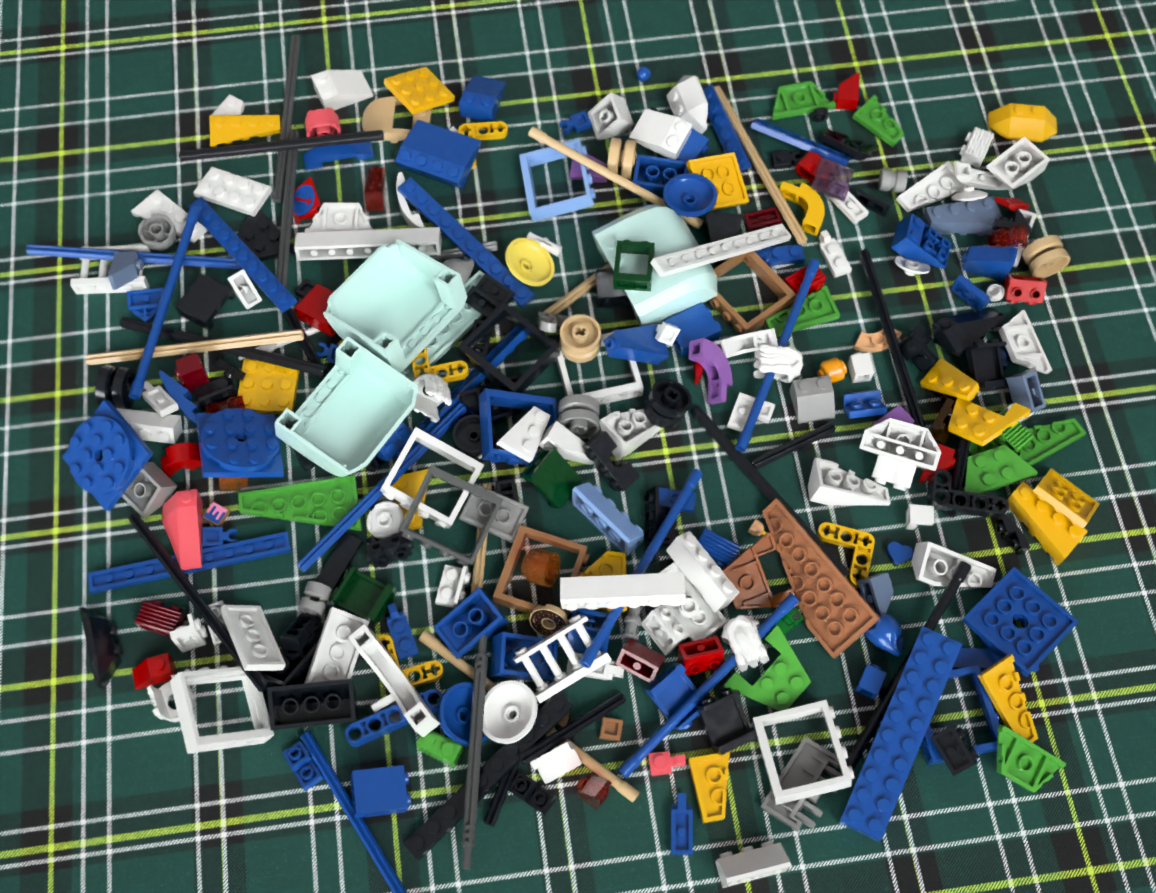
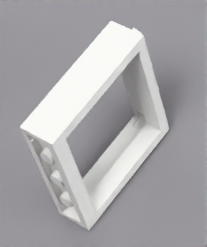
M614 331L601 334V347L605 346L604 340ZM560 349V356L556 359L565 395L569 396L573 395V391ZM628 360L634 379L633 383L583 393V395L595 398L599 405L643 396L644 387L636 361Z
M415 427L380 492L387 499H395L400 502L403 508L410 509L414 498L390 486L414 441L473 472L468 481L473 485L484 464ZM463 490L449 517L421 502L416 510L418 512L417 515L424 519L430 518L434 520V524L438 527L441 526L444 529L445 527L449 529L469 493Z
M239 665L230 668L228 666H221L216 669L204 667L197 671L186 669L184 672H177V675L170 680L187 754L263 744L274 736L273 730L270 729V718L263 692L257 690ZM242 680L255 730L199 737L187 685Z
M827 700L753 718L754 728L758 736L757 739L776 805L852 786L854 773L852 767L847 766L845 760L848 758L845 745L841 746L839 739L842 738L840 728L834 725V709L832 706H828ZM823 712L842 776L782 790L764 726Z

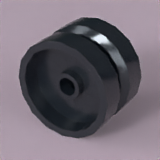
M102 366L95 383V396L98 405L100 406L103 400H109L116 408L130 409L135 401L128 397L132 382L136 376L135 370L127 367L118 369L115 366Z
M668 379L660 380L654 384L644 404V413L653 424L661 428L670 429L677 427L682 422L691 405V395L681 383Z
M480 415L464 416L457 421L453 428L454 447L480 463L485 462L486 460H482ZM492 424L493 449H495L496 439L494 427Z

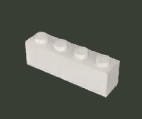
M116 408L144 441L175 444L183 431L181 415L168 414L161 417L155 412Z
M690 531L677 536L667 548L666 552L684 572L685 576L714 612L727 607L740 593Z

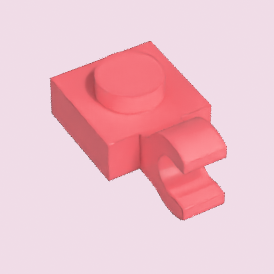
M669 751L648 754L651 776L672 774L671 767L686 766L685 755L670 757Z

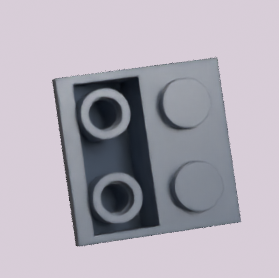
M1036 367L1006 378L1013 404L1017 403L1031 409V413L1046 407Z

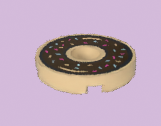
M550 604L545 606L537 605L532 610L529 618L532 628L544 637H548L570 624L567 614L559 607Z

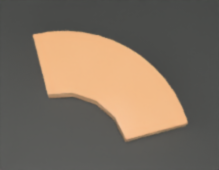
M883 328L876 333L861 332L853 349L867 353L888 349L889 346ZM894 329L897 340H899L902 332Z

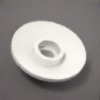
M974 186L963 187L964 191L951 196V200H978L986 198L988 193L975 190Z
M902 256L895 258L896 265L905 270L904 273L914 276L915 274L930 272L931 268L928 264L906 259Z

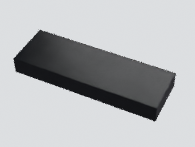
M345 532L315 582L330 587L333 593L363 541Z

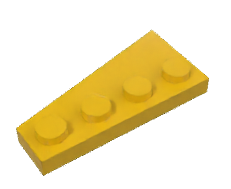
M209 115L210 147H217V144L225 143V145L232 144V141L241 139L246 141L255 136L260 138L279 134L281 129L280 115Z
M1010 654L977 676L1004 725L1033 743L1038 739L1031 713L1026 708L1025 701L1027 700L1025 693H1022L1019 685V673L1015 672L1013 654Z

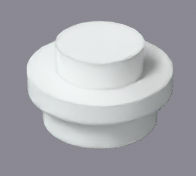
M992 284L987 288L986 295L989 296L990 301L996 302L1004 297L1005 289L999 284Z
M686 598V604L679 605L678 609L682 616L692 618L697 615L699 605L695 599Z

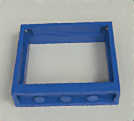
M486 388L478 396L482 460H489L492 463L506 462L509 465L523 464L528 467L532 461L529 463L507 450L493 449L490 405L531 410L535 406L551 415L545 429L546 432L547 428L555 421L558 422L556 398Z
M979 665L952 670L948 679L971 675L993 740L990 743L973 746L979 755L997 751L999 716L997 711L993 709L992 701L977 676L983 671L980 670ZM930 724L921 743L928 766L945 762L930 738L934 736Z

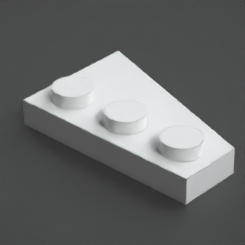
M534 406L496 444L530 463L535 456L551 415Z

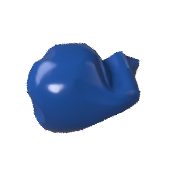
M883 614L879 616L881 619L864 634L875 646L895 656H900L902 650L905 649L904 643L906 641L901 637V625L894 616Z

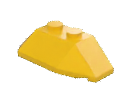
M1010 103L988 112L987 115L988 129L994 130L997 134L1009 140H1020L1026 137L1032 142H1043L1057 133V119L1045 106Z

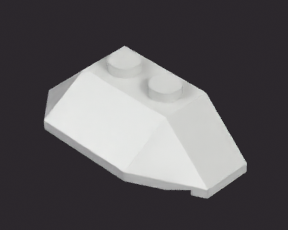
M684 75L673 86L666 97L673 115L692 124L693 129L703 134L707 130L708 102L698 77Z
M889 418L866 429L859 449L875 455H883L932 471H936L942 453L929 429Z

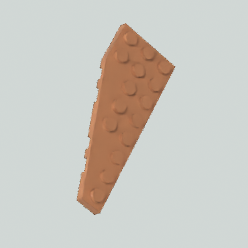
M776 498L762 513L776 543L777 551L780 553L790 585L799 600L798 605L805 617L806 626L831 657L836 658L881 618L782 502Z

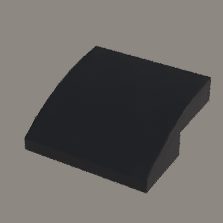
M485 273L476 287L472 286L469 290L465 303L488 318L503 303L508 305L515 296V293Z

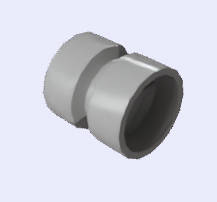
M882 168L879 176L878 190L887 192L892 189L894 193L905 192L908 172L896 170L894 173L892 169Z
M308 581L304 590L306 596L301 598L298 610L305 614L317 615L319 618L323 617L327 607L325 602L329 601L332 589L322 583Z

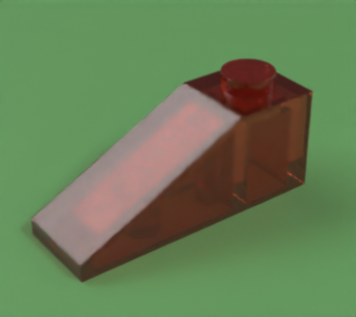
M590 774L587 779L583 777L577 784V796L597 811L610 795L612 782Z

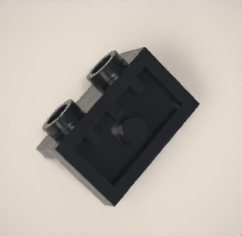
M227 376L193 389L202 410L211 409L217 404L230 401L238 395L231 378Z
M951 725L930 737L953 776L978 764L977 758L979 756L974 747H969L965 739L967 736L961 727L957 728L956 725Z

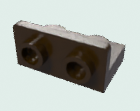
M950 398L946 399L929 430L934 440L941 445L945 443L950 434L948 425L953 413V408L951 407L954 403V400Z

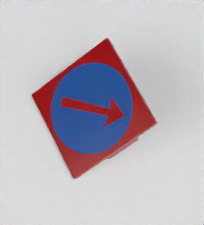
M311 176L294 190L293 217L296 224L300 223L303 219H312L319 212L316 208L321 203Z

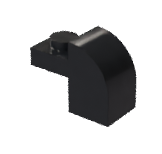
M919 325L902 339L900 347L906 360L911 358L923 371L938 359L926 346L932 337Z

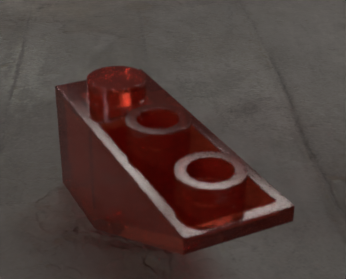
M373 166L367 170L364 190L367 211L385 210V167Z

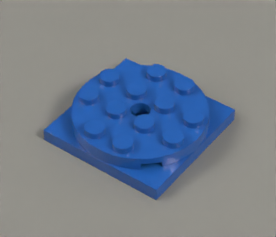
M103 400L92 417L85 420L76 429L70 439V446L62 458L69 465L70 472L77 484L85 491L91 493L105 511H109L121 498L154 453L109 400Z
M226 408L216 413H196L202 477H283L284 469L280 450L281 439L275 434V414H259L251 409Z
M1015 567L962 619V622L981 638L982 642L993 654L1001 659L1013 654L1015 660L1013 662L1014 667L1026 678L1079 622ZM1013 620L1020 621L1023 627H1015Z

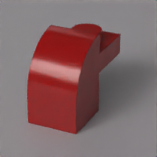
M186 442L167 447L166 455L160 459L162 471L170 477L181 468L189 470L199 468L201 466L199 444Z

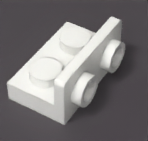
M445 565L435 600L436 605L456 608L465 600L466 592L464 588L466 584L469 585L471 579L468 566L463 565V568Z
M666 605L652 610L641 623L642 627L665 656L671 653L681 641L689 637L688 632Z
M192 613L187 614L190 625H182L169 632L171 640L182 653L206 645L205 637L208 636L204 625H201L199 618H195Z

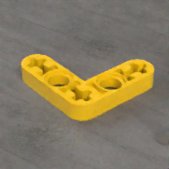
M502 121L465 123L459 126L458 133L465 135L464 131H468V137L477 140L504 139L508 135V126ZM480 129H486L488 132L485 134H481L478 131ZM476 158L471 169L476 166Z
M426 347L412 361L414 378L420 376V371L423 370L424 374L430 373L435 375L441 370L446 371L447 375L442 377V379L447 383L463 380L469 375L468 365L462 360L430 366ZM418 358L425 359V363L422 365H417L415 361ZM459 367H462V369H463V370H462V371H463L462 373H459V371H458V368H459Z
M829 522L822 523L817 530V536L821 541L854 550L848 581L854 588H859L855 576L858 570H861L859 578L868 577L875 544L874 537L868 532ZM825 529H829V530H828V532H829L828 536L824 535V534H825V533H824V530H825ZM838 531V534H837L836 539H835V538H834L835 532ZM848 533L851 540L845 542L841 539L840 535ZM855 536H858L857 539H856L857 542H856V543H853L854 540H855ZM863 539H867V546L863 545ZM864 556L867 563L864 565L859 564L856 561V557Z
M386 634L378 636L381 643L383 640L389 643L387 644L388 652L400 668L392 638ZM436 660L401 670L408 680L412 672L420 674L418 681L411 682L409 680L414 688L438 681L444 674L442 664ZM435 666L436 669H440L437 671V675H433V673L427 672L432 671L431 667ZM422 669H425V672L427 673V674H426V676H427L426 679H424V674H423V672H422Z

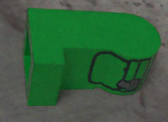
M794 607L776 625L785 636L801 623L804 617Z

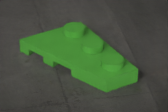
M874 95L853 114L852 119L893 147L903 138L904 132L896 121L889 117L886 113V108L879 104L878 98Z

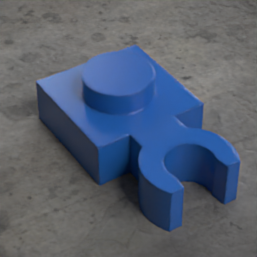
M585 111L569 116V121L562 120L559 122L560 128L567 127L563 129L564 135L569 134L571 130H575L578 133L592 128V123Z
M320 342L318 345L323 346L324 351L316 352L317 355L320 357L327 356L326 361L335 364L336 349L340 345L335 343L329 345L328 343Z
M202 527V548L223 545L225 542L227 544L237 542V539L230 538L231 535H237V529H229L227 532H223V527Z

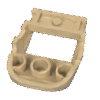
M396 96L378 98L366 107L362 118L363 132L383 130L384 140H390L391 143L405 140L411 130L393 128L395 106H402V103ZM432 109L413 114L412 128L417 120L431 124Z

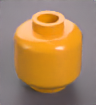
M833 357L821 362L820 370L817 371L818 377L830 375L833 384L844 379L847 368L843 360Z

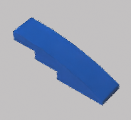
M160 370L158 373L170 397L178 404L181 413L197 428L196 413L201 412L191 402L193 398L189 390Z

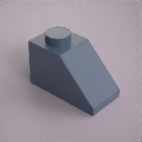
M137 251L114 253L108 273L113 290H117L138 278L140 270L143 269L142 259H139Z
M888 572L874 574L858 580L860 592L865 601L878 616L886 614L894 593Z

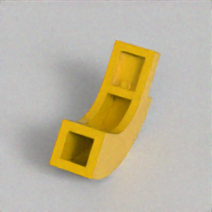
M783 181L780 191L784 198L798 204L805 213L801 228L804 232L817 237L825 214L824 203L820 195L803 182L800 187H797L792 183Z

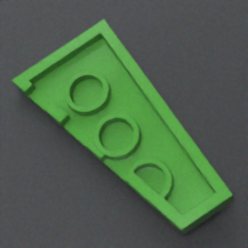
M826 285L818 292H813L805 298L792 332L840 318V313ZM792 306L765 320L767 329L775 328L776 337L781 336Z

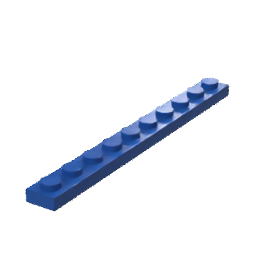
M411 177L397 188L398 192L435 227H440L441 233L469 259H473L475 265L481 271L513 291L515 296L512 300L521 309L535 297V294L526 285L519 281L508 268Z
M202 197L187 206L188 209H190V206H197L201 209L198 221L237 264L244 269L247 275L282 313L297 303L295 297Z
M516 325L484 359L494 367L501 365L503 359L508 354H511L515 347L527 338L528 334ZM473 368L469 375L461 380L451 391V405L448 406L443 402L437 406L440 420L435 423L430 421L429 417H425L416 427L429 433L458 403H462L457 398L459 393L478 387L486 377ZM414 441L408 453L418 444V442ZM405 443V444L403 445V447L396 453V456L399 457V455L401 454V452H402L404 446L406 445V443Z
M286 531L202 549V568L181 571L185 575L290 553L289 533ZM171 555L170 557L180 568L176 555ZM158 558L87 573L89 592L91 594L171 578V575Z

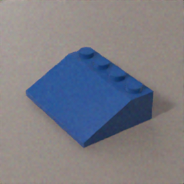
M417 120L403 141L395 163L401 169L463 190L482 142Z

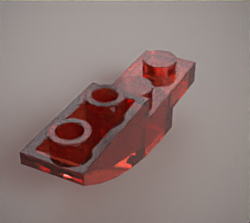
M1016 225L1009 229L1000 228L992 232V235H989L988 245L990 247H1015L1018 249L1026 247L1028 228H1026V225Z

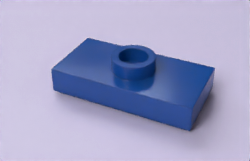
M659 487V505L671 508L681 490ZM695 492L690 494L681 511L694 512Z

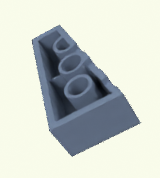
M994 196L926 207L922 216V221L931 228H934L940 235L958 233L965 236L967 234L985 236V234H991L993 237H1000L1002 233L1000 230L992 229L994 220L1002 217Z

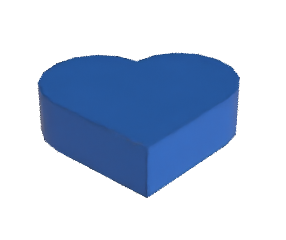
M895 541L889 543L886 548L887 555L894 567L909 561L913 556L911 547L907 545L902 546Z

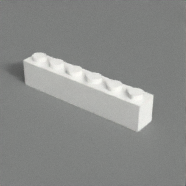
M684 572L562 577L560 578V602L562 609L570 611L578 608L595 610L602 607L616 609L626 606L630 608H637L639 606L658 607L660 605L679 606L686 604Z

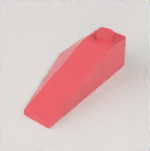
M197 489L177 491L162 505V523L181 570L202 568L203 501Z

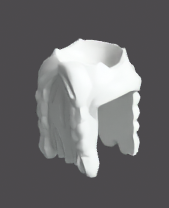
M761 344L759 346L760 351L754 352V357L758 359L754 362V368L758 369L753 372L754 378H764L765 373L773 372L776 373L774 376L775 380L779 379L782 382L791 383L800 375L803 367V356L792 345L782 347Z
M430 373L422 374L413 380L418 385L413 410L417 413L421 412L424 416L429 417L430 421L436 423L440 420L437 406L443 402L450 406L452 403L451 392L448 383L442 377ZM424 386H425V388H426V389H425V392H426L428 395H426L425 393H423V387H424Z
M738 615L736 618L730 619L723 626L721 634L722 641L728 644L734 652L736 663L741 672L746 671L748 665L756 668L758 661L762 664H766L769 661L767 649L762 644L757 631L760 623L748 615Z
M170 681L159 689L149 685L147 690L153 703L152 705L155 707L152 710L154 716H157L160 720L180 722L177 709L173 710L168 705V700L173 695ZM187 685L192 709H194L196 705L195 694L190 685Z

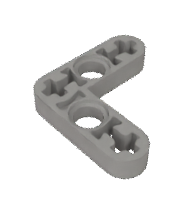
M538 312L537 324L541 331L555 333L557 327H561L562 323L570 316Z

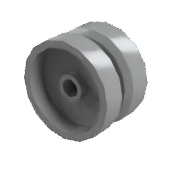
M573 394L559 401L558 422L564 425L570 432L580 439L593 437L599 432L600 405L595 398L589 395Z

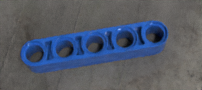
M430 689L419 694L433 714L438 712L439 702L442 697V693L439 690ZM432 697L439 699V702L434 705L428 701ZM395 704L350 724L345 730V736L349 745L359 747L410 723L403 715L398 704ZM393 714H398L401 716L400 719L396 722H392L389 720L390 716ZM375 722L380 723L381 727L378 730L370 729L371 724ZM354 731L361 732L360 737L357 739H351L350 735Z

